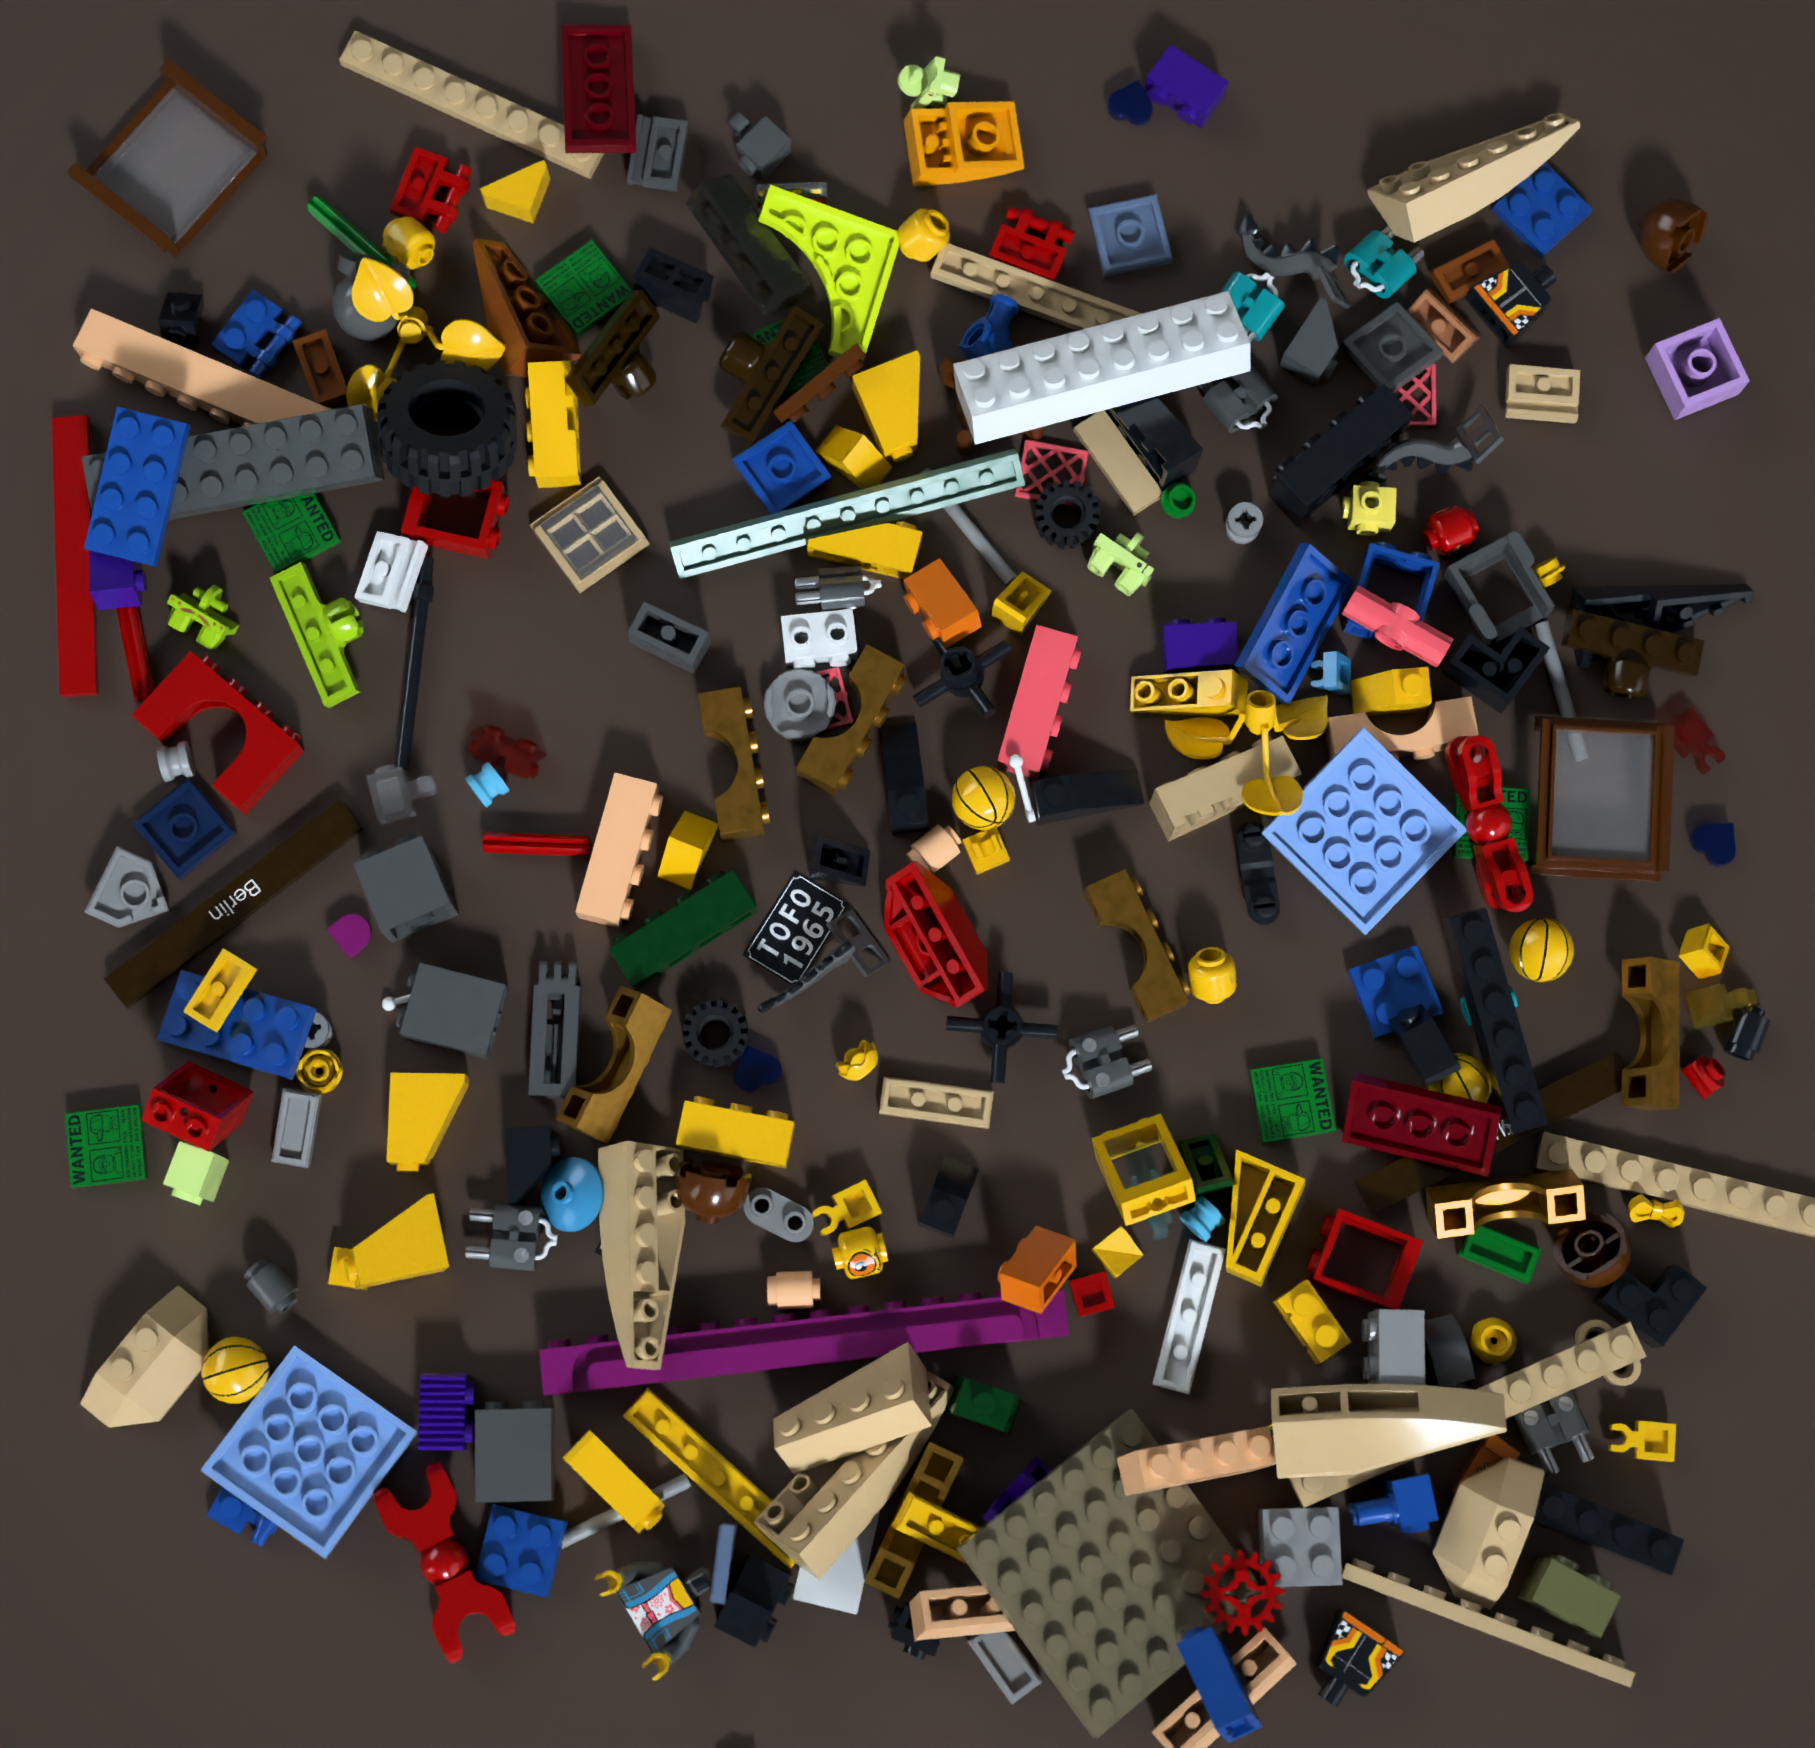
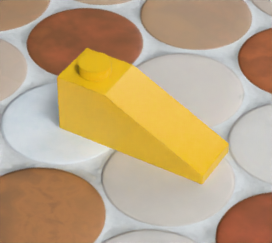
M896 522V525L884 523L809 539L807 553L810 557L846 566L861 565L862 570L904 580L914 574L923 531L917 530L915 525L907 522Z

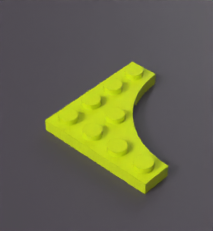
M770 185L758 222L772 227L794 242L805 253L820 275L827 292L831 310L832 331L828 355L839 358L856 343L866 354L900 245L897 235L898 231Z

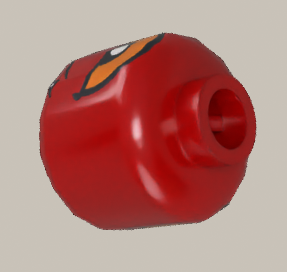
M1453 505L1428 516L1427 529L1423 530V538L1428 549H1435L1442 557H1449L1473 547L1475 536L1479 535V527L1471 510H1465L1459 505Z

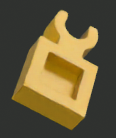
M865 1179L831 1196L835 1207L820 1206L811 1213V1216L815 1218L820 1214H825L829 1217V1226L819 1231L821 1236L832 1233L841 1221L844 1222L846 1229L849 1230L880 1215L882 1211Z
M1638 1420L1635 1421V1431H1632L1627 1425L1622 1423L1609 1425V1430H1617L1622 1433L1623 1441L1619 1445H1608V1450L1612 1452H1625L1630 1447H1634L1633 1459L1675 1462L1676 1424Z

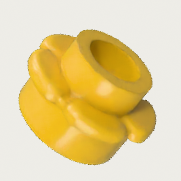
M1552 557L1532 569L1545 588L1563 578L1561 571L1565 569V564L1560 565L1557 557Z

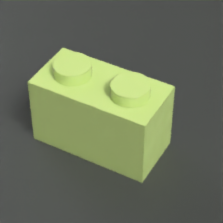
M179 1141L163 1184L173 1188L172 1196L197 1205H201L203 1199L214 1202L229 1160L213 1152H208Z

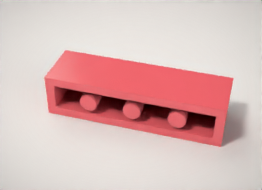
M1036 625L998 756L997 769L1015 774L1014 768L1009 764V758L1013 754H1018L1023 758L1021 768L1025 777L1038 780L1040 770L1048 771L1053 750L1047 749L1050 736H1058L1063 717L1056 715L1060 702L1067 704L1072 683L1066 681L1069 668L1077 669L1082 649L1076 648L1078 636Z

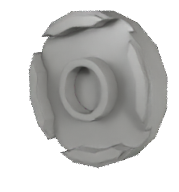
M797 668L783 672L769 685L765 694L764 709L767 721L776 733L786 739L805 741L819 736L828 729L834 719L836 700L833 688L820 674L813 670Z

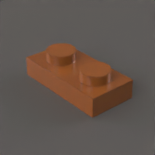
M1493 239L1434 269L1430 276L1446 303L1450 304L1468 295L1474 284L1510 266Z
M324 329L293 340V345L314 402L328 406L347 399V384L327 330Z

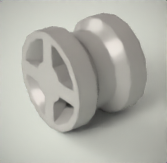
M1242 502L1233 506L1225 522L1226 535L1230 540L1237 544H1248L1254 541L1263 525L1261 510L1258 506L1249 502Z
M187 740L179 742L176 747L169 748L166 745L157 747L158 764L165 782L173 781L179 775H184L185 777L195 776L194 759Z
M318 1012L315 1014L304 1046L307 1050L323 1049L331 1042L333 1037L331 1023Z

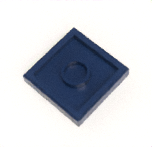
M187 778L132 823L179 880L183 879L237 834L190 778Z

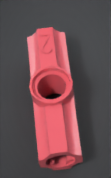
M1359 585L1342 612V615L1374 632L1376 639L1387 647L1398 651L1404 649L1436 668L1453 641V638L1421 621L1419 614L1408 606L1396 602L1391 604Z

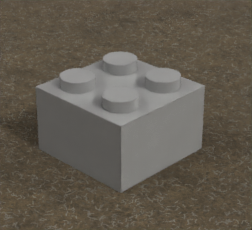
M1378 1309L1368 1312L1367 1319H1362L1361 1323L1362 1342H1367V1357H1362L1361 1362L1362 1379L1368 1380V1384L1425 1385L1424 1310Z
M1339 1507L1257 1509L1259 1561L1262 1564L1269 1559L1272 1562L1268 1569L1269 1574L1280 1573L1281 1577L1274 1582L1275 1587L1342 1585ZM1260 1573V1583L1267 1584L1265 1578Z

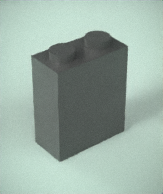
M419 962L417 971H411L407 982L406 991L411 993L407 1007L402 1006L398 1014L396 1027L401 1028L399 1034L405 1039L490 1060L509 991L506 984Z
M522 1401L523 1409H508V1402H485V1410H475V1503L555 1500V1409L545 1408V1401Z

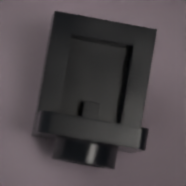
M167 292L158 318L161 338L187 349L198 348L197 327L204 308L203 295Z
M909 1602L905 1603L904 1608L896 1606L888 1624V1628L894 1630L891 1638L904 1643L903 1652L924 1660L926 1654L934 1657L940 1642L935 1639L915 1641L913 1630L905 1626L910 1616Z

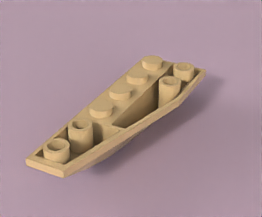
M1561 113L1548 115L1539 122L1427 162H1416L1410 165L1407 171L1399 175H1390L1382 178L1379 181L1380 184L1367 189L1368 196L1394 235L1415 243L1473 215L1505 195L1553 156L1580 128V122Z
M624 1141L598 1148V1171L604 1184V1199L599 1212L602 1259L608 1298L626 1367L659 1370L662 1364L685 1228V1207L680 1203L676 1193L677 1170L679 1163L684 1161V1149Z
M927 1371L931 1427L798 1473L754 1521V1524L789 1558L818 1580L870 1524L916 1461L935 1429L955 1389L952 1385L931 1372Z
M1342 1384L1271 1389L1272 1427L1278 1479L1355 1475L1507 1432L1504 1394L1405 1384Z

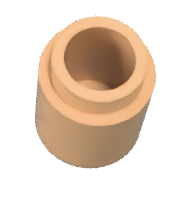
M938 824L911 845L912 850L906 856L911 863L917 861L934 874L961 853L958 845L962 842L949 825L943 829Z
M812 1271L777 1272L776 1276H767L768 1306H777L778 1310L814 1308V1301H821L820 1278H813Z

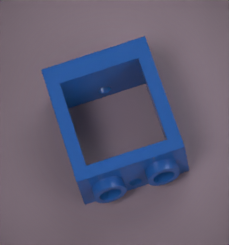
M1370 543L1364 554L1355 590L1358 585L1366 589L1373 564L1423 578L1414 611L1419 614L1420 620L1424 621L1440 563L1432 561V558L1424 553L1412 552L1408 554L1397 551V547L1390 543ZM1346 618L1343 628L1344 633L1381 643L1374 636V632Z
M1204 1626L1196 1627L1183 1635L1185 1640L1176 1644L1216 1731L1227 1743H1230L1263 1727L1224 1641L1212 1626L1207 1629Z

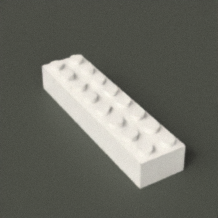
M1226 291L953 364L955 387L976 445L1249 372L1250 341L1230 294Z

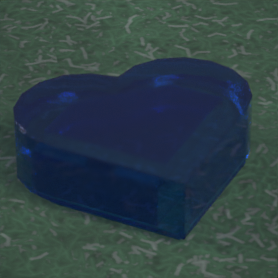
M1139 80L1111 94L1107 110L1109 115L1116 120L1128 119L1134 125H1144L1152 117L1153 105Z
M1734 824L1700 825L1690 835L1692 848L1699 853L1705 854L1707 861L1713 866L1722 867L1727 865L1734 859L1736 853Z
M747 1045L735 1072V1082L745 1092H753L759 1089L762 1084H774L781 1077V1064L775 1057Z

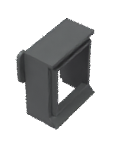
M1516 531L1510 532L1499 540L1451 564L1443 576V579L1448 582L1481 636L1483 643L1490 648L1513 637L1520 627L1526 630L1545 620L1555 606L1531 568L1535 561L1534 555L1521 534ZM1504 560L1531 607L1494 626L1465 579Z

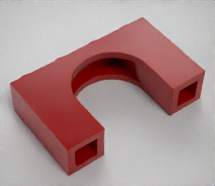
M190 651L131 716L163 745H167L201 711L210 708H226L241 715L246 727L244 747L239 756L212 786L246 816L305 752L297 743L301 737L287 724L284 723L280 728L270 720L274 714L259 700L254 705L244 697L248 691L231 677L226 682L217 673L221 668L207 655L204 654L199 658Z

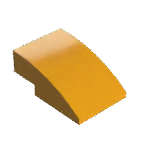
M1014 101L948 102L945 108L910 109L903 120L913 186L952 184L986 179L1023 170L1025 167Z

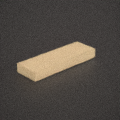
M1105 410L1093 414L1074 427V433L1086 450L1089 451L1093 460L1133 516L1161 499L1163 491Z
M884 1076L879 1114L989 1129L994 1091Z

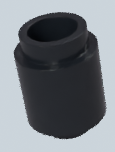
M1744 1004L1743 1009L1735 1008L1723 1042L1726 1043L1723 1051L1736 1058L1752 1061L1754 1054H1759L1770 1024V1020L1764 1017L1766 1011L1749 1004Z

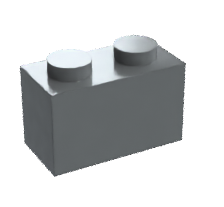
M645 601L642 603L627 632L630 644L693 674L696 673L711 644L708 631Z

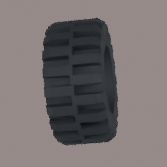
M445 360L434 361V365L426 366L423 363L415 366L412 372L406 370L396 378L397 383L392 381L384 390V395L378 403L377 414L380 455L383 462L387 465L388 471L395 478H401V483L411 489L417 487L420 493L430 496L431 493H439L440 497L451 498V494L460 493L461 497L472 494V490L478 489L482 491L491 486V480L498 481L506 473V469L512 465L515 459L514 453L517 451L515 402L512 401V394L508 388L501 385V381L492 373L486 375V371L476 365L468 367L465 362L454 361V364H445ZM444 421L459 422L473 428L466 433L455 436H438L422 430L431 424Z

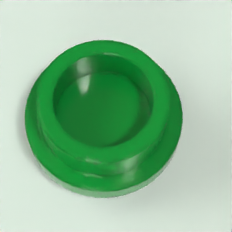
M1184 483L1170 484L1161 494V506L1164 512L1172 518H1184L1190 515L1195 508V493Z

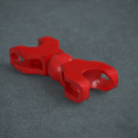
M1457 736L1446 745L1445 758L1450 778L1460 797L1463 810H1469L1466 817V831L1469 837L1477 843L1473 845L1476 858V876L1485 904L1493 909L1514 913L1524 911L1533 901V890L1527 867L1517 849L1515 838L1508 837L1512 828V818L1508 810L1501 804L1505 800L1502 792L1501 767L1495 746L1485 736ZM1481 746H1482V747L1484 748V750H1485V756H1484V754H1483V751H1482ZM1457 748H1458V758H1459V761H1458L1457 758H1456ZM1518 887H1520V889H1521V891H1522V896H1521L1520 900L1517 902V900H1518V898H1519V889H1518Z
M436 1461L428 1465L425 1477L429 1484L431 1496L428 1503L421 1509L410 1511L402 1508L394 1499L391 1491L386 1488L374 1491L373 1500L386 1531L399 1539L410 1541L413 1543L417 1553H421L419 1563L421 1573L428 1582L437 1586L434 1590L438 1597V1607L433 1614L431 1629L446 1660L453 1664L459 1661L463 1655L458 1628L461 1620L467 1615L478 1613L487 1616L494 1625L496 1632L502 1636H509L515 1633V1622L503 1594L491 1586L481 1585L474 1579L471 1571H467L469 1561L467 1552L461 1543L452 1538L454 1534L450 1526V1517L455 1510L457 1495L443 1466Z

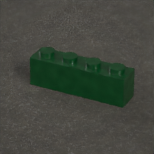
M733 870L727 874L724 871L714 874L705 881L707 887L696 894L692 890L686 892L674 901L676 906L666 913H663L662 910L653 913L643 921L644 927L635 933L628 930L612 941L614 946L608 950L635 991L758 913L756 904Z

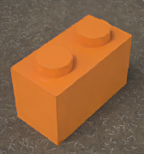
M940 558L903 580L907 592L903 596L906 605L914 615L918 612L924 619L922 625L928 636L932 640L938 638L945 649L982 627L978 609Z
M1036 1225L1026 1238L1024 1237L1020 1240L1016 1252L1010 1260L1005 1261L999 1269L998 1282L1001 1287V1300L1042 1314L1077 1266L1076 1240Z

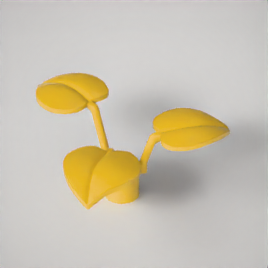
M367 257L361 259L352 287L353 305L359 314L371 321L382 322L391 315L395 320H399L397 333L400 339L385 373L372 364H366L353 373L347 387L348 407L363 404L373 409L374 419L377 421L378 403L384 395V390L392 381L397 383L396 378L390 376L396 367L405 344L418 343L425 335H428L436 349L443 350L441 360H445V364H454V361L465 362L468 367L476 365L487 371L501 358L505 351V344L494 337L487 328L473 320L458 319L449 323L442 331L441 343L434 334L433 327L428 325L426 312L420 307L412 306L414 294L408 281L396 270L382 262Z
M1255 690L1247 695L1246 710H1239V717L1231 732L1221 720L1209 717H1196L1180 721L1165 720V731L1170 743L1183 755L1194 759H1211L1222 754L1223 745L1232 744L1245 721L1250 732L1262 737L1264 779H1254L1247 782L1242 788V800L1249 809L1260 814L1271 816L1291 815L1301 807L1303 791L1300 784L1290 776L1271 778L1268 732L1273 727L1275 732L1283 731L1288 738L1294 740H1310L1321 736L1326 731L1328 725V696L1291 701L1290 704L1276 706L1274 694L1265 690Z

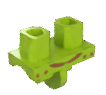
M212 585L207 591L196 587L192 596L187 593H182L180 596L171 594L167 601V604L173 607L167 625L177 631L186 633L189 632L194 620L203 627L196 641L207 649H217L226 635H235L239 627L237 623L222 615L227 611L229 605L220 600L223 591L216 585Z

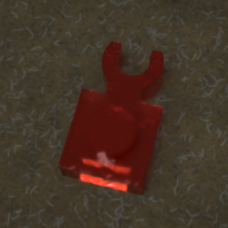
M1691 707L1667 725L1675 726L1674 749L1682 759L1692 754L1695 757V766L1701 774L1705 775L1711 770L1705 762L1706 756H1712L1718 764L1726 759L1725 754L1720 748L1710 746L1707 743V740L1714 736V734Z

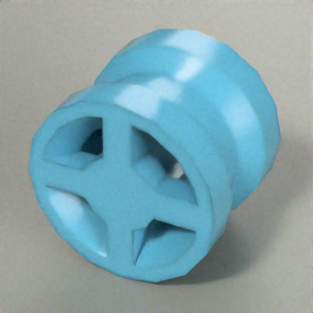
M489 762L482 765V769L478 774H470L465 778L467 784L486 808L492 804L493 798L498 794L505 795L510 791Z
M1200 1195L1194 1201L1195 1206L1190 1211H1184L1179 1218L1201 1241L1207 1242L1211 1238V1231L1215 1227H1221L1226 1222V1219L1217 1208Z

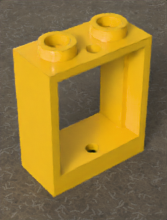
M1161 1113L1149 1118H1142L1135 1123L1106 1131L1099 1136L1091 1138L1096 1161L1126 1226L1196 1201L1191 1175ZM1161 1142L1174 1172L1124 1189L1112 1160Z

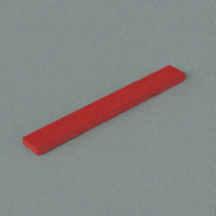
M88 415L52 417L59 695L62 698L99 695L96 604L89 592L90 550L84 549L92 513L82 463L83 456L91 455L90 418Z

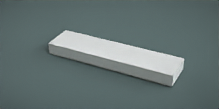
M1191 1239L1188 1241L1152 1385L1187 1395L1190 1394L1226 1249Z

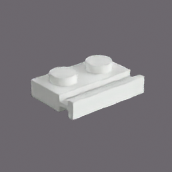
M377 531L354 598L362 603L388 609L393 608L406 613L428 545L420 540L414 541L407 537Z

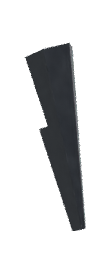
M1747 584L1573 587L1569 610L1576 609L1674 633L1692 626L1693 620L1707 614L1716 616L1723 613L1724 607L1739 601L1744 603L1751 602L1754 591ZM1574 649L1576 663L1580 669L1590 667L1591 661L1603 657L1598 654Z

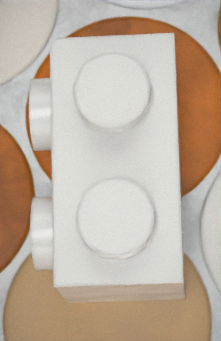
M853 609L781 616L786 667L793 666L794 669L802 668L809 670L815 668V664L828 662L830 666L840 667L851 664V660L858 659Z

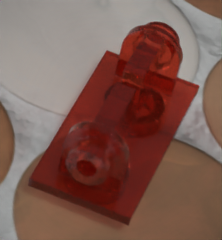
M493 725L480 726L471 731L470 735L478 738V740H471L467 752L473 754L472 757L484 763L489 762L492 766L497 767L501 756L507 757L503 768L504 771L525 780L529 777L532 779L537 777L540 766L536 765L535 762L547 756L546 752L538 750V744L523 738H519L518 741L505 736L506 732L503 729Z

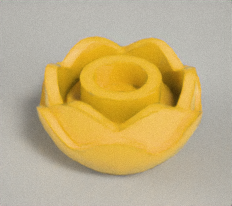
M862 1040L858 1048L849 1049L845 1053L844 1061L836 1063V1067L839 1070L838 1074L852 1081H858L865 1077L878 1063L876 1046L873 1042L870 1044L866 1040Z
M329 1049L308 1050L299 1061L296 1070V1077L305 1091L321 1094L328 1093L336 1088L343 1074L342 1064L338 1056ZM319 1068L323 1069V1073L321 1075L317 1074V1070Z
M1491 1317L1480 1320L1474 1325L1469 1344L1471 1351L1483 1363L1495 1365L1507 1361L1513 1355L1517 1338L1513 1328L1506 1321ZM1492 1337L1497 1339L1496 1344L1491 1343Z

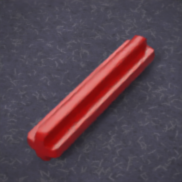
M138 606L116 608L134 700L143 703L155 689Z
M485 832L482 838V848L486 853L588 856L591 851V840L587 835Z

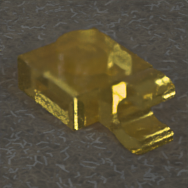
M1716 984L1685 993L1694 1029H1703L1734 1020L1731 1009L1758 1003L1755 989L1747 990V988H1740L1727 993L1725 984Z

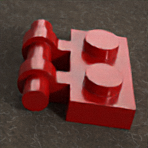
M415 147L389 208L391 214L400 218L413 217L423 226L429 213L436 215L438 218L434 229L446 234L450 223L456 221L459 213L457 206L462 195L467 194L470 186L468 179L472 169L460 164L456 174L446 172L450 164L447 157ZM441 185L449 188L444 203L435 200Z
M1010 206L1005 219L1017 223L1016 228L1004 224L1001 225L988 258L1055 282L1067 254L1066 248L1055 244L1058 240L1071 244L1076 231L1064 227V222L1054 219L1051 222L1034 215L1035 211L1026 207L1021 210ZM1030 228L1045 234L1046 238L1043 240L1026 232Z

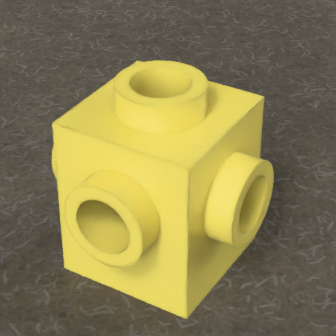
M1371 481L1353 485L1348 497L1344 496L1342 501V518H1347V530H1356V533L1362 536H1374L1378 532L1390 533L1396 521L1397 488L1380 487L1379 483Z

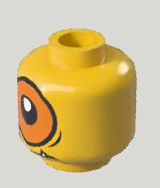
M863 1227L841 1233L838 1237L839 1246L832 1248L836 1270L844 1268L846 1276L850 1279L878 1274L883 1269V1263L888 1262L882 1233L876 1234L872 1227Z

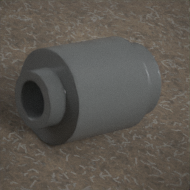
M265 1257L255 1263L244 1274V1278L248 1282L247 1288L270 1314L275 1311L282 1314L297 1302L298 1298L295 1295L299 1288L277 1262L271 1263Z

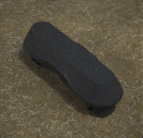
M1248 822L1239 828L1236 837L1242 886L1249 917L1257 924L1268 925L1273 923L1280 914L1270 842L1260 833L1265 827L1258 822Z

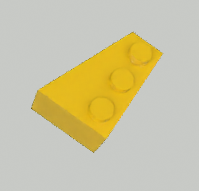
M571 360L528 362L529 387L525 388L527 409L530 408L531 421H527L528 443L533 442V455H528L529 477H535L538 488L581 486L578 398L565 380V377L573 368Z
M1236 1149L1226 1271L1261 1287L1304 1190L1305 1179Z

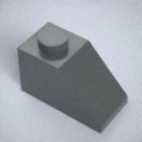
M1322 297L1319 298L1283 354L1279 365L1314 387L1317 386L1322 377L1328 380L1339 363L1334 359L1339 347L1327 300Z

